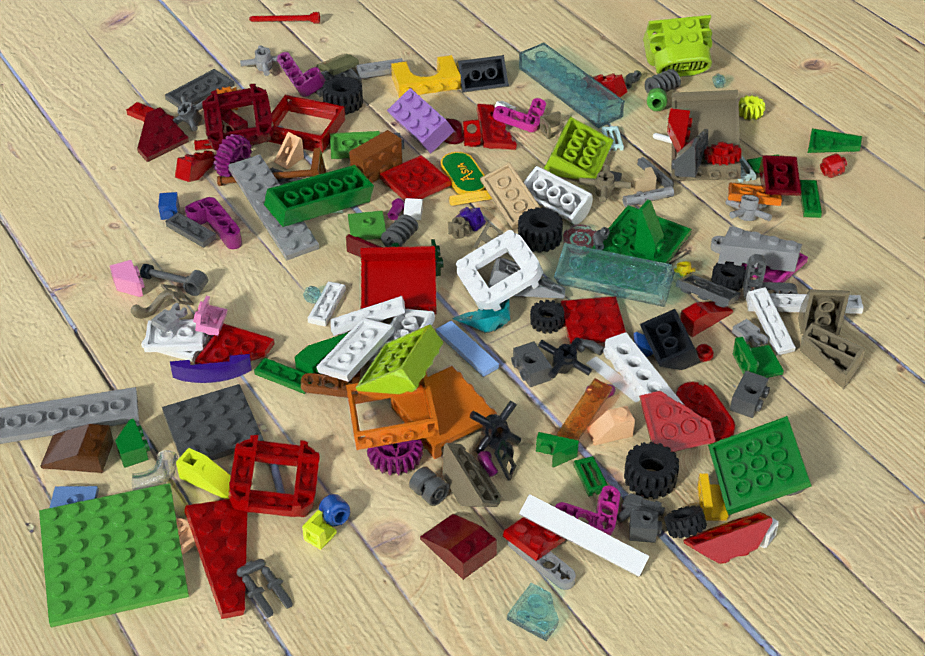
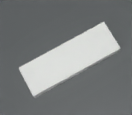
M328 281L308 316V323L326 327L346 291V285Z

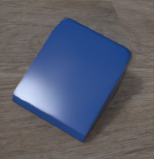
M635 332L634 343L645 357L653 355L645 335Z

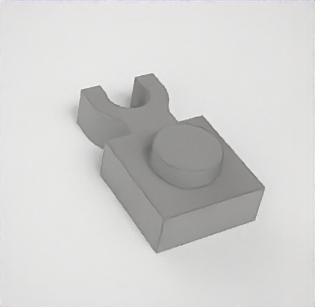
M175 303L171 310L164 309L151 319L152 325L167 333L180 323L179 318H183L188 314L187 308L183 307L180 310L179 304Z
M748 319L733 326L732 333L737 337L743 336L746 342L750 341L753 347H759L761 342L764 345L768 342V337L760 334V329Z

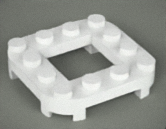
M508 230L464 258L459 259L456 263L457 274L480 310H500V303L530 285L533 289L538 287V281L542 274H544L538 259L520 235L512 230ZM508 252L520 270L488 288L477 270Z

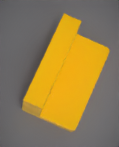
M699 473L697 484L700 508L703 509L706 521H727L728 512L719 484H710L708 473Z

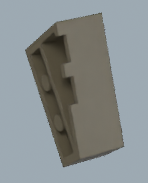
M811 323L802 335L800 351L844 389L862 364L865 348Z

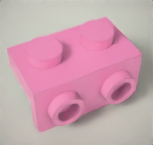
M206 295L204 301H200L198 311L194 315L195 331L218 336L228 309L209 305L210 296Z

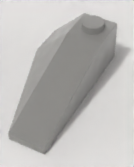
M498 257L495 260L490 275L488 288L520 270L517 263ZM542 278L538 281L539 286L535 289L530 285L514 295L564 299L565 287L547 278Z

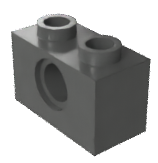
M535 341L513 348L512 365L519 370L522 380L526 381L529 387L551 381L548 373L552 366Z
M745 371L732 396L730 411L753 418L756 411H761L764 402L762 399H766L769 394L770 387H767L769 378Z

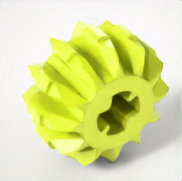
M745 95V97L740 98L738 104L739 116L750 120L762 118L765 111L763 99L753 95Z

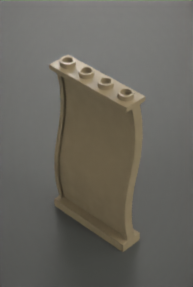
M738 90L672 93V108L689 110L690 118H693L692 126L688 128L690 130V138L686 142L689 143L704 129H708V146L711 147V144L717 145L718 142H726L727 144L733 143V146L739 145L740 148ZM672 143V160H673V159L676 158L677 152H676V149H675V147H674V145H673V143ZM703 157L696 177L675 176V169H672L671 160L672 181L741 179L740 159L739 162L735 161V164L728 163V165L722 164L719 166V164L712 165V162L707 163V160H704Z

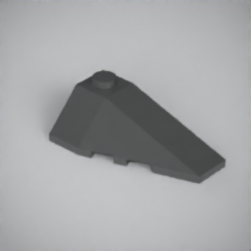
M704 129L672 160V169H675V176L696 177L704 157V149H707L709 144L708 129Z

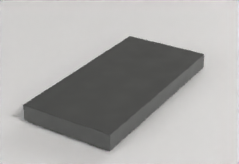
M213 69L165 94V100L179 108L182 104L181 96H186L188 102L196 105L210 96L211 91L216 89L222 90V87H233L235 83L229 77Z

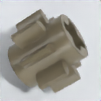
M455 217L452 219V222H448V234H452L454 238L462 239L465 237V233L469 234V221H465L464 218Z

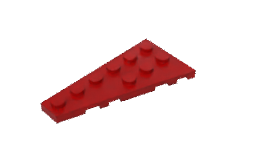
M229 499L186 505L184 511L221 619L243 615L245 611L246 586L242 581L243 577L237 575V570L246 564L248 512L233 509Z

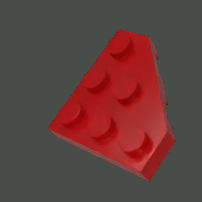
M223 323L219 335L212 337L195 359L194 364L230 362V356L250 354V360L253 361L266 357L275 345L273 338Z
M662 391L639 396L650 442H654V444L661 443L664 447L668 446L671 448V452L716 442L709 420L699 416L680 402L673 400Z

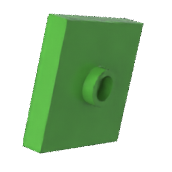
M383 211L348 214L350 235L364 240L381 239L382 233L386 231Z

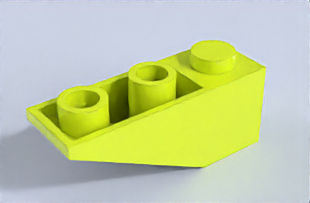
M188 448L176 461L179 478L223 499H229L228 492L231 475L206 455Z

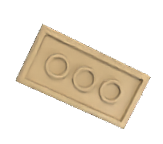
M510 162L480 178L481 183L512 230L518 228L519 216L524 211H528L531 208L535 209V207L541 208Z

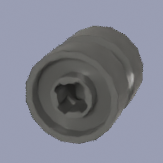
M427 466L418 469L409 482V487L416 494L422 496V499L431 506L440 504L446 498L450 489L449 484L442 478L437 477V474Z

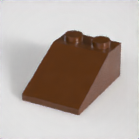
M86 424L53 435L40 465L41 468L102 473L114 442L110 426Z

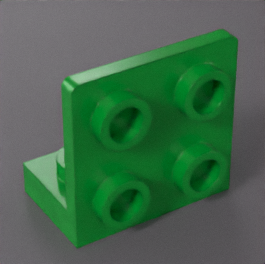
M743 336L735 338L732 355L743 375L745 371L766 378L784 374L782 366L769 345L751 348Z

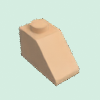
M628 406L607 410L587 428V432L594 446L633 437L635 420Z

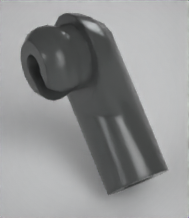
M636 70L634 73L626 75L625 85L627 89L632 87V83L640 80L642 76L640 71Z
M602 227L601 230H598L593 235V242L598 251L604 249L603 241L610 234V230L607 227Z
M580 338L581 344L576 349L583 352L586 347L598 355L604 352V347L593 340Z

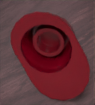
M446 118L454 132L444 142L448 144L462 143L465 138L462 124L457 119Z

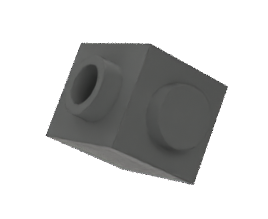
M631 510L629 541L656 543L657 534H661L662 521H658V512Z

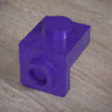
M465 207L456 216L469 221L473 231H477L486 223L480 208Z

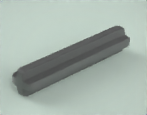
M641 157L637 160V165L644 171L645 168L652 167L657 177L656 181L663 187H674V181L646 158Z

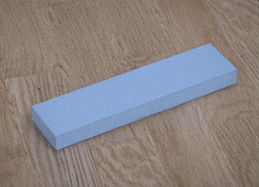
M452 321L436 328L438 336L483 377L499 368V363Z

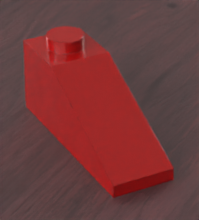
M714 301L696 302L681 310L680 319L688 335L694 337L733 314V310L727 306H717Z

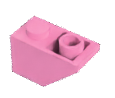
M132 260L110 265L117 291L138 297L143 296L142 288H145L142 277H140L138 267L133 265Z

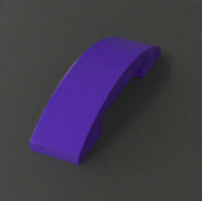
M250 354L230 356V362L191 365L190 360L170 361L173 378L192 383L221 382L234 379L252 371Z

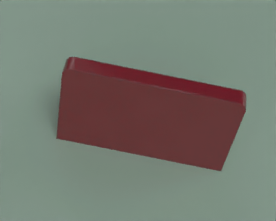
M350 234L346 236L347 252L360 258V248L381 247Z

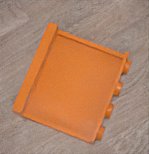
M453 366L428 377L438 420L439 436L423 438L421 441L434 459L442 456L441 447L445 443H451L483 427L482 424L470 418L472 411L484 417L491 414L497 415L496 411L486 404L485 399L476 393L472 384H468L461 372H457ZM424 392L392 396V409L404 423L429 419Z

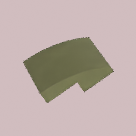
M341 54L317 64V67L322 72L327 70L334 76L356 67V65H359V60L350 54Z

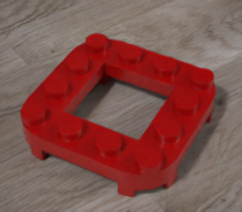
M250 435V439L244 440L240 444L237 443L228 492L232 508L252 513L306 517L315 502L320 459L319 452L308 446V442L300 440V445L259 441L258 435ZM255 462L296 466L294 494L251 490Z

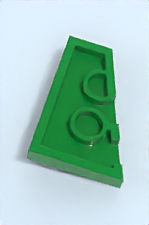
M812 128L807 153L860 151L862 136Z

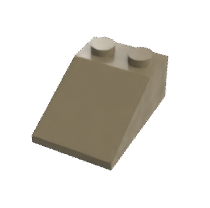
M810 289L800 307L798 316L800 333L804 334L812 323L835 335H839L850 291Z

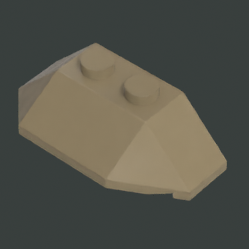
M445 443L443 477L449 484L460 506L498 507L501 495L483 466L471 454L465 451L466 448L462 444Z

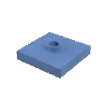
M55 486L49 508L96 499L99 492L98 487Z

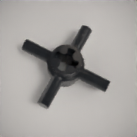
M576 337L570 345L562 344L559 348L552 346L544 340L539 342L538 347L553 355V368L548 373L550 378L554 379L558 373L566 374L572 367L588 376L593 369L577 360L576 349L582 342L580 338Z
M510 400L500 415L491 414L484 417L475 411L470 413L471 419L482 424L485 434L474 450L477 454L481 451L484 452L491 441L498 443L500 438H503L504 441L510 440L517 445L521 442V437L510 432L506 421L517 406L516 403Z

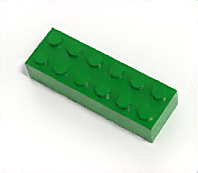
M356 165L268 188L264 206L280 225L285 227L370 202L374 185Z

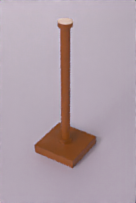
M314 148L311 169L275 172L273 175L276 179H286L326 173L321 148ZM217 176L218 186L237 183L233 176Z

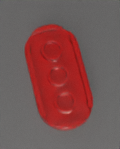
M687 382L678 388L676 396L684 406L711 422L716 442L734 436L735 422L709 386L705 384L704 386L699 385V382Z

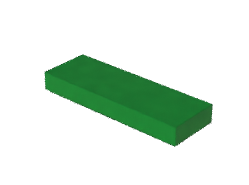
M800 180L803 217L821 218L822 210L817 180Z
M264 358L254 369L255 375L306 394L301 389V378L306 374L304 372L268 358Z

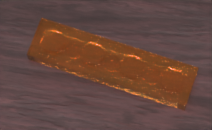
M594 378L556 436L579 440L611 393L612 387Z

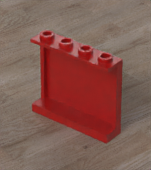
M435 246L360 248V309L402 296L405 302V309L433 311L435 315L437 314Z

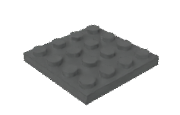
M240 384L162 407L179 457L188 448H191L206 455L213 461L234 454L236 444L250 439V435H258V440L264 441Z

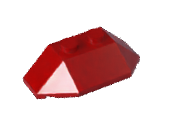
M758 512L754 515L745 516L702 531L694 536L683 539L684 544L717 563L723 564L729 562L732 558L746 556L751 551L758 549L773 520L772 517Z

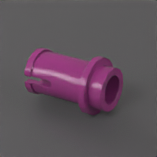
M397 198L392 201V207L387 214L389 219L397 220L400 212L404 210L405 202L402 199Z

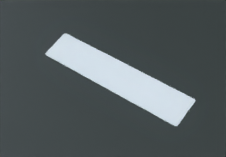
M597 356L586 362V364L634 402L640 401V398L635 396L630 385L625 383L623 377Z

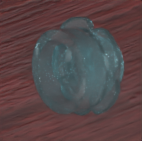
M718 73L712 77L716 88L724 87L726 80L723 75Z
M309 286L305 288L303 296L307 302L315 303L321 296V292L317 287Z

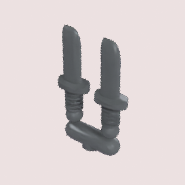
M265 560L249 561L244 566L238 568L237 575L243 577L242 581L250 591L247 594L250 599L254 598L267 618L273 616V610L262 595L264 592L263 587L258 588L249 576V574L262 569V574L269 582L267 588L269 590L273 589L286 609L292 607L291 598L281 586L283 580L281 578L277 579L273 572L270 571V568L265 566Z

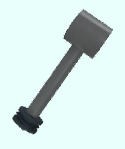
M143 264L140 270V276L145 279L157 277L182 283L184 290L192 296H198L208 283L207 275L200 270H194L187 277L155 270L154 266L149 264Z

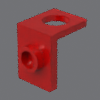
M479 119L463 121L464 146L475 147L480 145L481 131ZM474 124L477 127L476 132H468V125Z

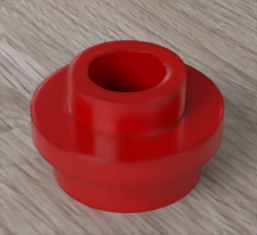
M700 344L697 346L696 352L700 361L707 362L712 360L714 352L710 345Z

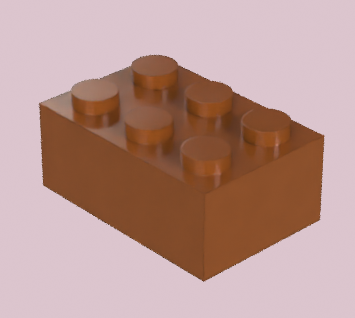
M389 130L379 134L349 151L350 166L356 165L367 179L374 183L380 179V173L403 163L401 138Z

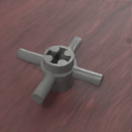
M181 96L182 104L178 108L179 116L174 118L173 121L176 124L182 121L186 122L192 131H196L198 129L197 125L202 120V115L198 112L203 109L202 101L194 105L188 102L186 96Z

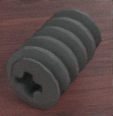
M673 69L645 80L647 94L654 88H660L667 92L681 85L680 77Z
M403 214L399 216L382 233L381 240L386 247H392L391 243H399V246L402 247L414 232L418 230V223L410 215Z

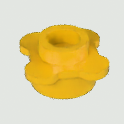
M688 261L677 263V268L673 269V272L679 273L680 276L695 272V268H692L691 262Z

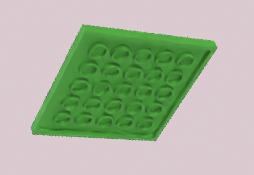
M170 483L39 510L48 618L51 628L189 597Z

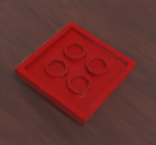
M422 155L380 173V179L404 201L406 198L423 199L451 186V180Z
M616 296L564 300L560 303V306L564 308V324L569 345L576 337L593 340L596 343H605L606 339L626 332Z

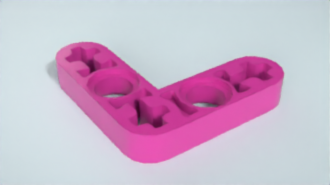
M541 98L533 99L528 114L504 106H496L493 117L497 121L528 132H536L540 124V116H543L546 102Z
M613 486L603 487L598 497L596 513L565 502L557 503L555 508L577 519L579 517L585 518L588 521V525L611 536L616 526L620 492ZM602 509L609 510L612 515L605 514Z

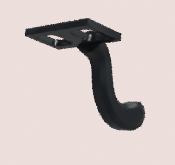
M500 438L498 443L491 441L488 446L495 449L494 454L509 481L516 468L513 460L514 449L511 443L505 442L503 438ZM499 450H503L504 452L502 458L500 456ZM508 462L511 464L510 473L507 470Z

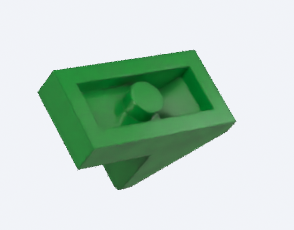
M538 432L536 452L553 455L552 467L577 458L579 440Z

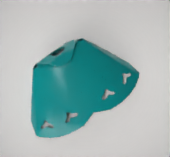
M507 299L500 303L501 309L498 311L478 309L477 311L467 312L452 319L485 333H490L506 325L511 320L510 300Z

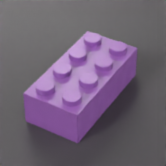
M411 88L387 110L393 119L430 154L454 132V129L447 120Z

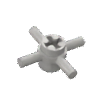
M260 45L255 50L254 59L240 60L241 67L256 65L259 71H263L264 75L268 76L273 62H278V56H272L269 48Z
M743 195L741 203L728 199L725 202L726 205L738 209L730 212L729 216L732 219L736 217L745 221H754L756 217L767 221L772 219L771 214L759 210L767 207V205L758 204L759 198L756 196Z

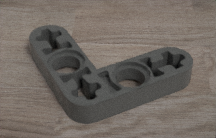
M754 254L749 257L743 284L745 299L748 291H751V287H754V290L766 287L767 291L775 290L774 293L798 294L797 286L793 283L763 282L766 270L764 256ZM754 275L759 276V278L756 280L749 279L751 276Z

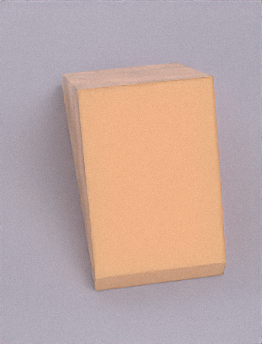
M290 132L287 133L274 161L286 169H289L304 158L302 139Z

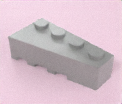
M729 227L721 245L718 263L725 264V261L734 262V265L741 266L742 263L748 262L750 256L761 254L765 258L766 266H769L770 269L795 272L802 244L792 240L779 239L776 236H767L758 232L742 230L738 227Z

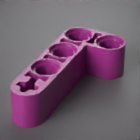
M288 52L278 55V63L300 96L307 97L324 85L326 79L318 67H313L302 73Z
M206 197L185 207L186 217L200 225L208 222L227 248L238 249L242 246L240 228L217 199Z

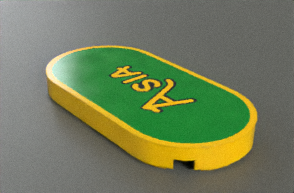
M451 152L442 157L441 170L451 180V185L458 194L485 190L480 181V178L485 175L472 156L464 152Z

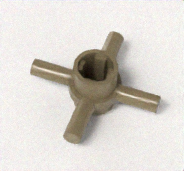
M609 165L604 166L603 171L598 173L596 179H579V185L596 187V194L600 197L601 202H606L607 198L612 196L614 188L631 189V182L615 181L614 175L610 172Z

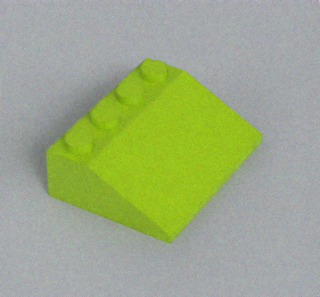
M570 116L544 169L558 177L596 179L614 140Z
M431 324L385 343L356 386L357 391L389 394L415 391L443 345V341Z

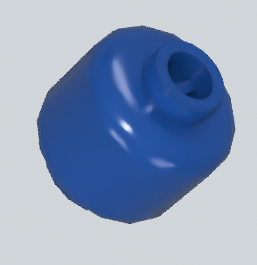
M328 495L320 502L319 510L322 511L323 519L327 524L339 526L349 518L350 507L340 495Z

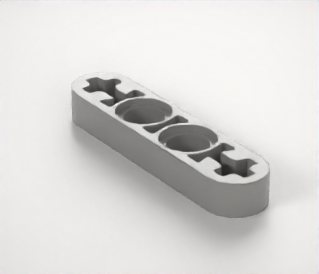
M507 540L508 546L558 588L568 590L575 585V571L551 551L535 561ZM549 561L554 563L555 566L553 568H546L543 564Z

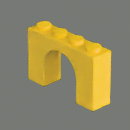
M453 56L437 57L438 73L429 77H420L412 74L407 62L392 63L391 74L399 98L410 88L418 95L461 89V75Z

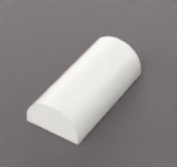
M538 166L533 169L524 181V184L540 207L552 209L553 212L559 213V216L575 225L582 222L590 211L593 202L591 193Z
M405 309V313L394 317L390 323L394 327L395 332L385 343L429 324L432 326L435 320L434 312ZM385 343L369 359L370 365L373 363V361L375 360V358L377 357Z

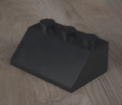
M504 55L462 60L456 63L461 75L462 93L509 86Z
M676 309L640 324L660 367L684 370L700 363L696 349Z

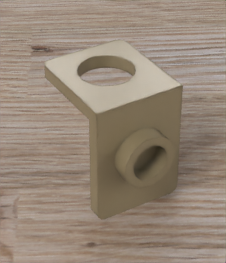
M560 111L540 116V131L547 139H550L551 128L560 125Z

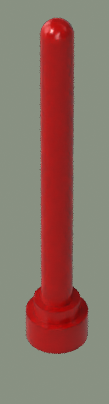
M313 12L310 15L250 16L249 20L251 22L310 21L313 24H320V12Z

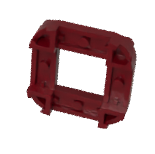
M249 84L250 88L226 93L218 94L217 90L211 91V95L205 101H202L206 136L209 144L215 151L219 149V144H222V140L231 134L243 136L250 141V145L262 144L272 140L274 126L266 89L257 87L256 84ZM253 105L256 127L224 133L222 110Z

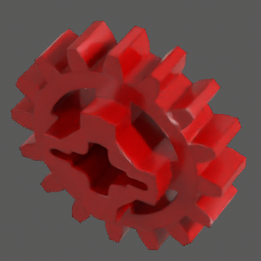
M718 142L717 145L711 144V147L707 146V149H704V160H707V163L712 162V165L735 164V161L739 162V159L742 158L741 148H739V145L733 146V143Z

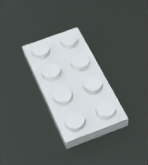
M362 318L318 364V372L349 382L395 332L394 327Z

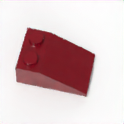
M762 155L759 174L764 193L767 195L801 196L797 157Z
M451 514L420 536V540L463 580L497 555V539L482 526L455 514Z

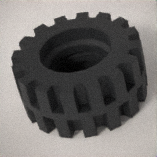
M726 261L725 264L717 262L713 267L711 281L732 290L740 291V288H743L746 270L744 266L734 265V262Z
M540 300L539 303H534L530 311V324L532 328L536 329L537 332L542 331L543 334H546V332L552 334V331L558 332V329H561L564 324L563 306H560V303H555L553 300L551 302L549 300H545V302Z
M700 506L681 507L664 517L668 533L673 538L694 536L697 533H701L707 526L703 509Z

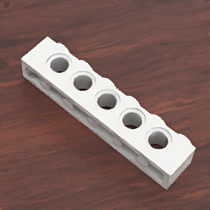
M626 332L606 339L605 357L612 362L615 370L622 375L625 383L630 385L637 398L640 395L662 391L673 400L683 404Z

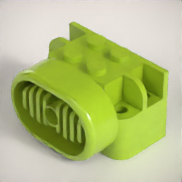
M711 15L648 22L643 42L647 62L655 66L657 74L673 69L678 73L679 77L693 76L703 73L711 67L712 30L709 29Z

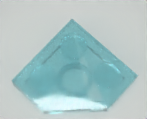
M530 583L507 614L508 621L546 642L559 623L551 593L533 583Z

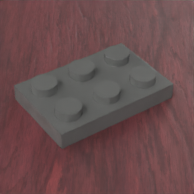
M691 273L679 278L676 283V287L681 288L682 292L694 293L702 300H712L720 307H728L738 301L741 294Z

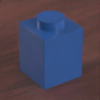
M177 192L159 193L158 208L161 220H168L179 212L180 205Z

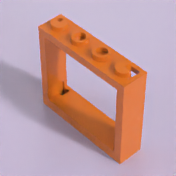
M425 372V377L421 379L424 382H420L419 387L415 391H407L402 394L357 391L356 386L358 383L346 385L356 450L439 436L438 420L427 372ZM424 392L429 419L360 431L356 404L388 399L396 395Z

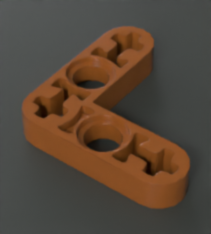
M361 369L349 382L328 375L307 373L301 378V389L307 393L348 398L346 385L348 383H359ZM331 383L335 387L328 388L325 386V384Z

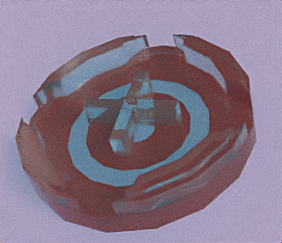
M588 225L570 226V229L564 231L563 243L572 251L588 252L594 246L593 235L597 231H593Z

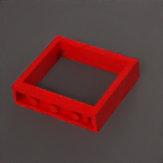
M284 95L271 113L274 132L272 140L269 142L282 145L287 133L290 132L302 139L304 150L314 151V148H321L323 153L330 143V134L337 133L345 121L344 106ZM289 111L331 120L322 135L278 127Z

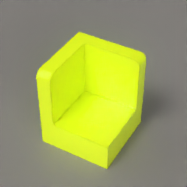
M317 510L302 526L304 540L320 550L337 533L335 528L323 521V513L320 510Z

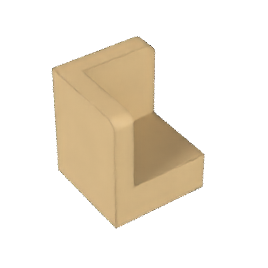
M652 167L645 168L644 177L631 181L635 194L638 191L655 190L657 177Z

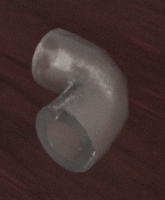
M170 450L159 452L153 468L145 472L132 474L133 491L166 484L175 473L178 455Z

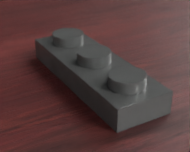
M179 212L165 221L166 227L203 248L216 239V233Z

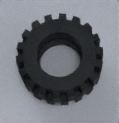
M336 76L324 82L322 86L323 102L344 106L345 115L354 113L363 106L362 84L356 78Z
M535 207V209L531 208L528 211H524L519 216L518 235L522 237L532 252H549V250L556 249L560 242H562L563 221L559 213L553 212L552 209Z
M643 442L641 446L635 445L633 450L630 449L626 456L625 484L629 486L631 492L635 491L636 495H643L644 498L649 499V497H653V499H658V496L663 498L676 487L679 459L676 458L674 451L671 452V448L668 446L664 447L661 443L654 444V442L646 444Z

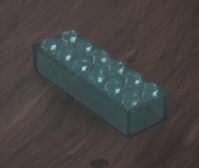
M564 243L554 278L559 285L665 307L675 271L672 264Z

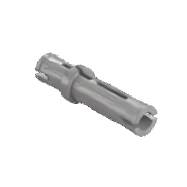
M672 186L646 192L638 191L636 194L623 196V204L625 207L627 205H643L647 199L655 201L673 197L674 189Z

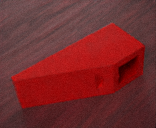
M615 73L607 76L600 74L595 77L588 75L583 77V80L578 83L579 87L606 100L619 99L628 92L622 74L615 75Z
M670 108L667 133L678 153L688 144L686 142L690 138V130L688 128H691L693 118H690L689 110Z
M205 150L203 153L195 152L193 155L185 154L184 157L177 158L175 178L187 182L199 180L214 165L216 160L214 156L216 155L212 151Z

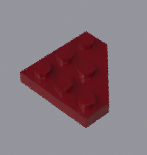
M159 107L146 113L137 150L144 160L149 162L188 143L189 137Z

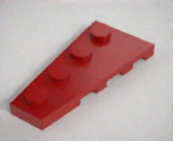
M477 104L476 110L480 121L483 148L516 150L517 144L515 141H512L510 132L506 131V125L495 120L493 117L494 105Z

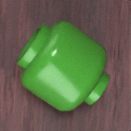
M660 88L650 90L647 94L648 107L652 111H661L666 107L668 102L666 92Z

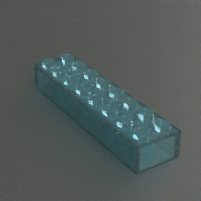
M541 43L519 53L520 70L597 128L623 117L625 102L623 99L546 43Z

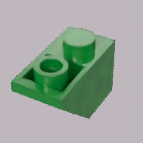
M134 418L128 421L115 440L124 468L149 460L147 451H150L147 439L142 440V437H144L141 425H136Z

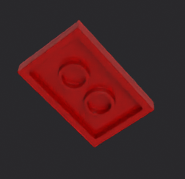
M524 517L505 529L502 536L535 561L567 540Z

